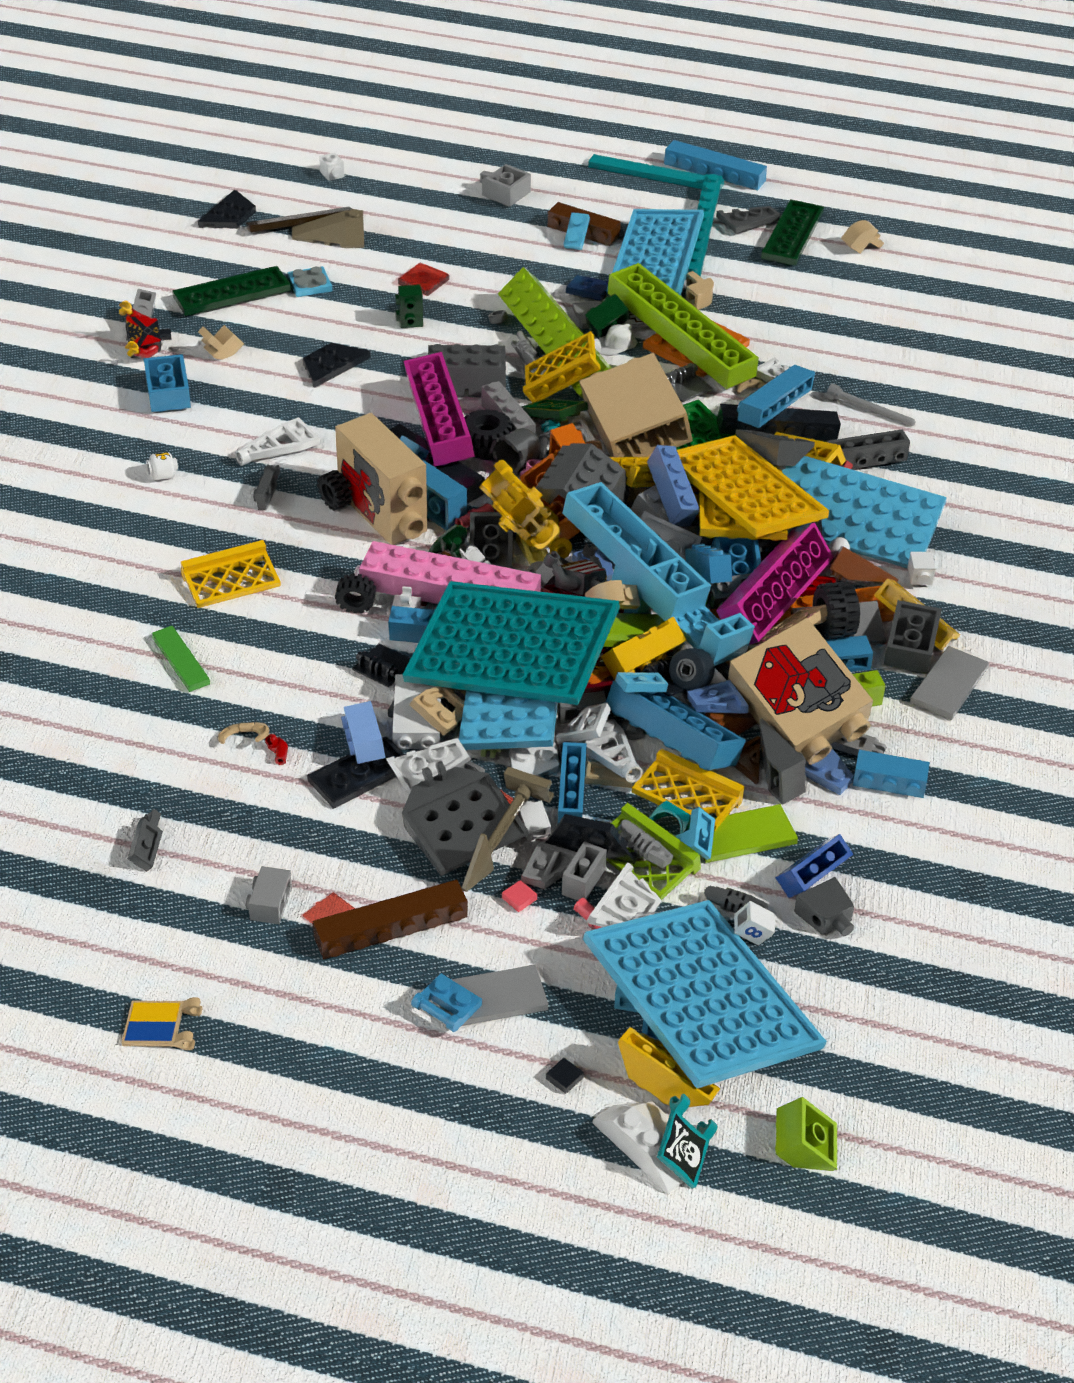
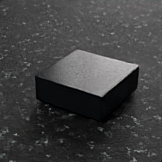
M562 1058L546 1073V1080L565 1094L584 1078V1072L566 1058Z

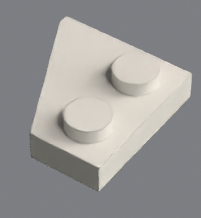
M608 703L586 706L568 724L570 727L568 732L556 735L555 738L560 745L565 741H591L599 738L611 711Z

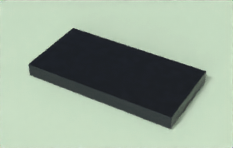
M387 736L382 737L385 758L357 764L356 756L348 754L308 774L307 781L334 809L397 777L386 758L393 756L396 758L405 754Z

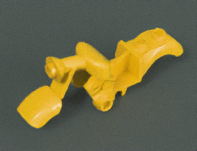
M499 460L494 464L496 469L482 482L479 488L493 501L492 507L502 515L501 521L498 523L500 527L506 532L512 530L514 533L516 532L530 547H536L539 550L549 547L550 554L552 551H556L560 557L564 559L568 557L572 550V544L568 539L558 536L560 534L558 526L559 517L549 507L543 505L540 499L543 495L534 486L532 489L528 488L516 477L512 468L504 460Z

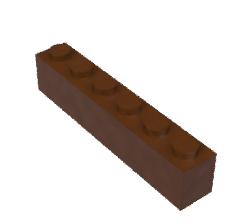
M456 879L313 920L314 939L323 960L337 957L347 952L361 950L371 945L384 943L395 938L467 918L468 900Z

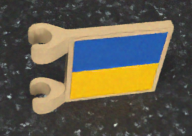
M192 997L184 1001H132L121 1042L122 1046L177 1047L183 1050L194 1049L195 1040H193V1033L191 1031H184L178 1034L182 1013L191 1016H200L202 1014L203 1008L200 1006V999Z

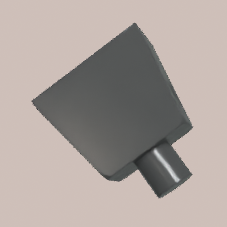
M836 877L796 896L794 912L820 934L826 935L837 929L842 936H847L854 930V925L851 923L854 911L853 902Z

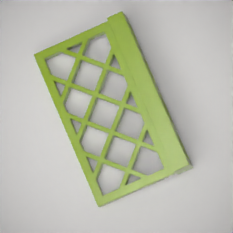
M628 802L621 808V814L611 822L615 828H618L625 819L632 822L656 841H659L673 855L672 862L669 865H680L684 868L680 873H669V865H667L666 874L652 875L651 866L658 865L647 860L636 861L635 865L631 864L634 868L648 867L649 875H637L634 873V868L632 873L638 880L643 878L645 881H649V883L647 882L649 888L661 900L690 873L695 875L701 869L700 854ZM626 847L629 852H634V850ZM606 859L608 863H610L620 872L627 864L625 862ZM667 880V885L659 891L652 886V881Z

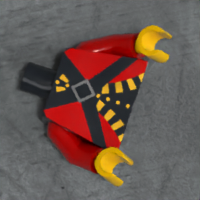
M126 300L119 304L122 307L119 310V314L122 316L127 314L125 328L128 343L125 348L129 349L127 355L130 358H150L161 351V341L171 340V329H159L156 318L139 313Z

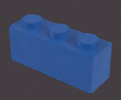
M838 834L822 842L775 878L788 898H791L807 890L851 857L853 853L842 836Z

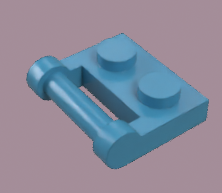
M441 973L421 993L418 992L413 997L411 1006L418 1010L426 1011L446 1024L447 1029L456 1032L482 1006V998ZM430 1000H432L433 1002L437 1003L438 1005H440L441 1007H443L444 1009L448 1010L449 1012H451V1013L454 1014V1015H450L449 1013L445 1012L444 1010H442V1009L439 1008L438 1006H436V1005H434L433 1003H431Z

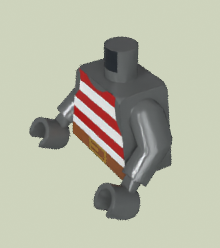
M586 543L582 551L583 556L590 560L584 559L558 565L557 562L560 559V555L556 551H552L551 554L547 553L544 558V564L549 568H553L552 573L555 576V587L585 595L593 586L607 582L606 569L602 567L599 558L595 556L598 547L594 543H592L591 547Z

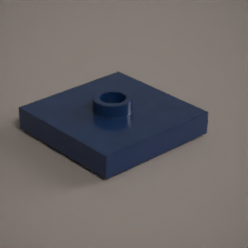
M576 275L566 286L565 293L600 301L607 294L608 281Z

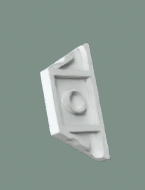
M555 732L553 747L508 748L511 768L541 778L545 775L553 774L559 769Z
M627 863L589 915L586 922L606 927L633 920L635 915H640L636 914L637 912H655L662 900L649 888V885L643 878L637 879L632 873L634 867Z

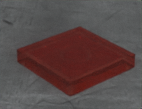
M420 262L398 278V284L401 286L420 284L422 294L429 296L450 280L448 273Z

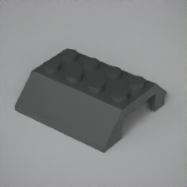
M497 344L428 345V355L442 352L457 397H464L465 390H468V397H481L482 386L492 382L500 381L506 388V346Z
M571 443L570 446H562L543 478L536 486V489L543 495L541 498L549 504L558 495L566 500L568 492L602 482L624 504L630 496L629 486L626 485L625 469L603 453L601 449L593 444Z

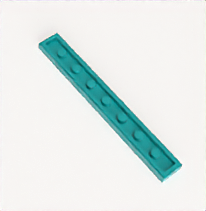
M593 154L588 161L589 168L702 189L705 175L596 154ZM722 179L721 189H722V187H723V185H724V180H725V179Z

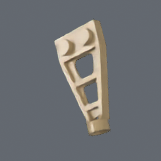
M437 686L427 689L411 701L410 706L444 736L454 729L461 720L464 701L453 692L456 689ZM458 689L464 696L466 695V690ZM444 697L455 707V710L453 712L449 711L437 699Z

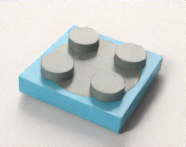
M323 266L287 272L296 297L333 291L332 284Z

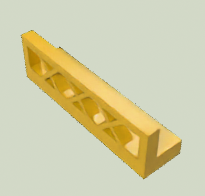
M779 432L774 434L788 436V438H792L794 441L795 438L815 442L814 447L805 455L807 457L840 466L846 461L840 445Z
M888 578L874 594L877 599L894 613L898 600L924 605L895 580ZM940 618L934 646L939 650H943L951 639L957 640L961 634Z

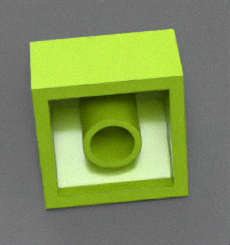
M804 1097L776 1108V1155L793 1168L825 1171L837 1170V1123Z

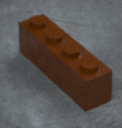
M557 202L548 211L547 227L567 233L571 213L589 214L590 220L585 239L611 246L620 237L621 221L560 202Z

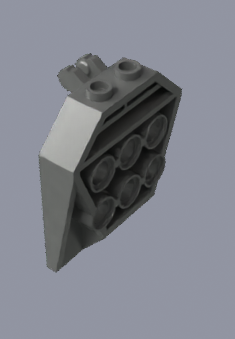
M439 761L435 765L438 772L437 776L433 777L432 771L428 767L422 769L425 781H421L412 787L403 808L402 817L404 828L442 876L471 862L481 833L486 834L489 840L510 804L488 773L459 767L446 771L443 762ZM516 815L499 845L493 851L529 835L528 829L518 815Z

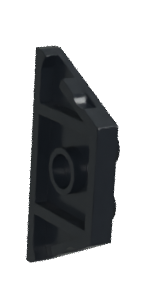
M233 190L198 220V227L204 228L206 224H214L215 228L238 229L256 213V206L237 190Z
M330 343L303 357V366L307 370L308 377L312 380V386L316 388L371 358L369 350Z
M564 814L560 823H557L545 842L546 844L578 852L583 842H587L606 849V859L634 865L638 858L636 852L628 851L626 848L628 842L618 833L613 824Z

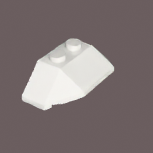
M652 1101L612 1105L593 1119L592 1123L667 1194H670L684 1183L683 1180L657 1158L669 1116Z

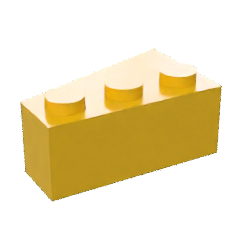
M673 616L659 626H654L649 631L612 648L601 657L615 680L617 672L636 673L635 669L637 668L643 671L645 665L651 664L653 660L658 661L666 658L669 651L687 640Z

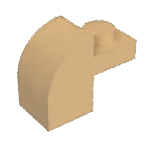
M866 220L852 224L841 237L850 248L860 254L869 242L878 248H881L884 244L880 239L879 230Z
M694 271L687 273L685 300L698 310L709 306L713 299V280L711 278L703 279Z
M225 325L214 336L205 327L198 331L203 336L201 341L206 344L203 348L216 359L222 360L233 356L244 345Z
M622 580L597 584L585 593V597L617 600L622 609H637L640 606L637 585L622 584Z

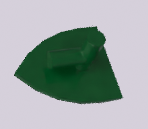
M455 524L432 544L428 552L437 554L448 549L451 555L456 558H462L458 549L460 544L465 543L468 534L467 529L462 525Z

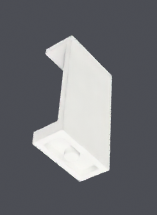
M395 674L393 743L399 749H427L431 745L440 743V732L410 706L411 701L427 689L437 686L404 682L402 675Z

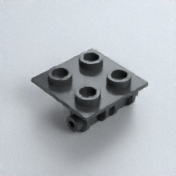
M689 363L684 367H679V369L665 373L681 402L713 390V387L696 375L698 370L696 364Z

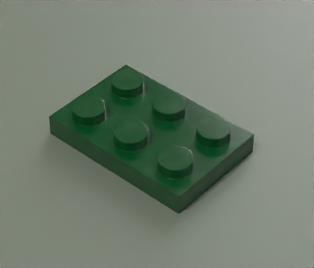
M549 398L521 406L531 419L541 417V420H549L554 418L555 421H564L567 419V416L581 415L580 412L588 410L587 401Z

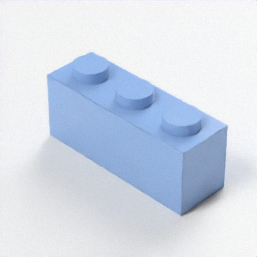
M371 701L345 706V716H342L341 720L350 755L356 756L357 764L385 758L382 737Z

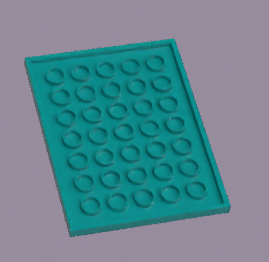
M450 581L402 675L403 680L409 683L578 705L619 611V601Z

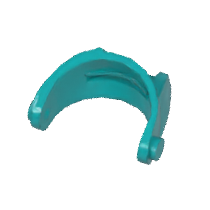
M667 800L660 804L649 817L654 822L666 816L676 817L680 824V834L690 828L691 815Z

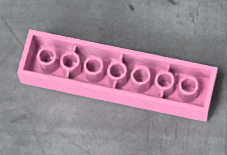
M372 541L359 568V574L363 578L366 576L369 578L368 581L372 580L374 582L373 585L376 586V592L401 595L403 586L412 587V596L421 597V601L435 604L439 603L450 581L541 591V574Z

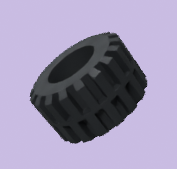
M480 409L476 412L473 411L464 418L471 436L474 455L481 459H493V452L490 453L491 443L495 439L512 432V421L508 416H505V413L498 412L497 410Z
M848 581L818 585L814 592L812 607L826 605L827 620L815 625L818 632L825 640L853 637L857 633L860 623V604L853 585Z

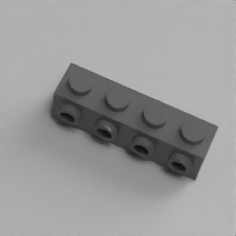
M903 429L827 441L828 443L841 446L845 459L853 464L852 469L907 461L910 440Z

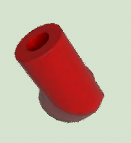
M269 734L265 738V743L275 753V763L284 765L287 760L288 744L280 737H276L275 734Z

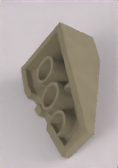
M345 210L292 227V240L309 243L322 241L324 245L328 246L331 243L340 244V248H364L363 210Z

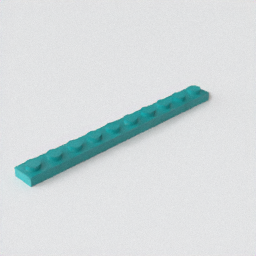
M705 174L697 210L704 211V217L687 272L694 271L700 277L723 176L716 174Z

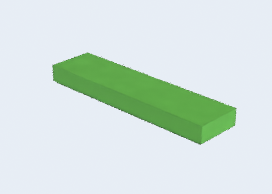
M173 626L152 632V639L189 692L210 685L209 677Z

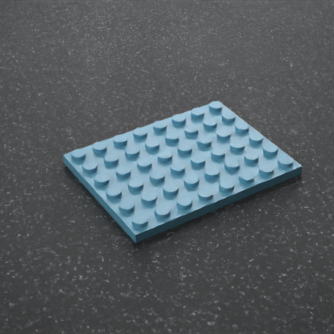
M710 900L584 933L583 941L697 1089L809 1054L825 1047L827 1041L740 936L735 934V930Z

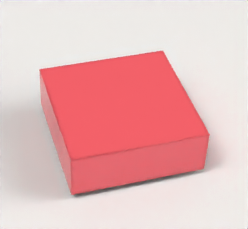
M519 880L502 892V899L516 911L520 912L537 900V893Z

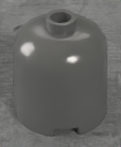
M525 428L514 430L495 439L490 447V453L493 452L495 459L493 464L499 460H504L512 468L515 475L526 468L528 460H538L542 451L541 442L537 435Z

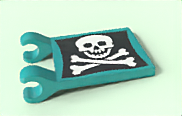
M681 1094L680 1100L673 1096L669 1101L671 1112L657 1158L693 1189L697 1186L709 1141L716 1133L718 1125L712 1119L708 1120V1124L700 1121L697 1129L682 1116L690 1105V1099L685 1094Z

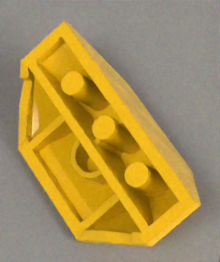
M629 1027L618 1041L628 1078L633 1080L640 1088L646 1089L656 1096L663 1104L669 1105L671 1097L676 1096L680 1100L681 1094H685L690 1099L689 1107L709 1105L718 1094L720 1088L715 1084L697 1089L659 1040L644 1033H638L635 1029Z

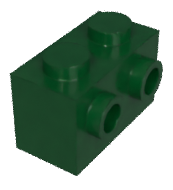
M421 285L398 286V294H395V304L398 305V310H395L396 321L400 322L401 328L423 327V294Z
M614 294L611 297H606L598 306L590 308L585 314L587 325L596 336L601 338L607 335L611 326L621 325L630 319L629 309Z

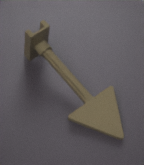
M507 767L504 772L506 788L516 791L515 797L489 840L486 834L481 833L462 885L463 891L467 892L494 870L491 854L499 845L524 802H527L531 796L550 803L554 796V793L549 791L552 784L550 780Z

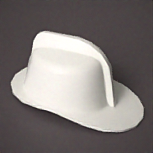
M630 324L613 325L609 328L606 336L599 338L601 344L600 354L606 356L621 353L637 345V340L633 337Z

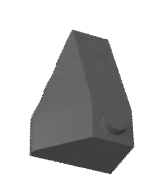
M736 429L735 433L749 447L777 469L795 466L815 445V442L795 438L794 441V439L788 438V436L772 435L771 433Z

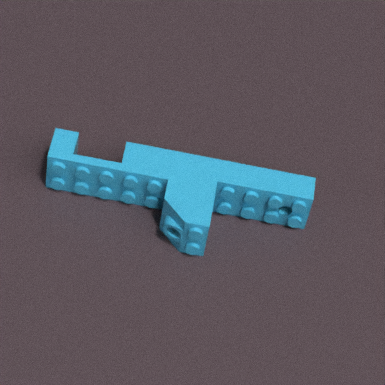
M602 482L567 493L562 513L615 564L611 581L622 580V584L637 585L640 606L637 609H624V613L652 614V610H654L664 621L674 616L687 642L693 648L703 649L709 653L713 659L714 666L747 652L755 626L741 613L719 620L706 608L705 604L711 585Z

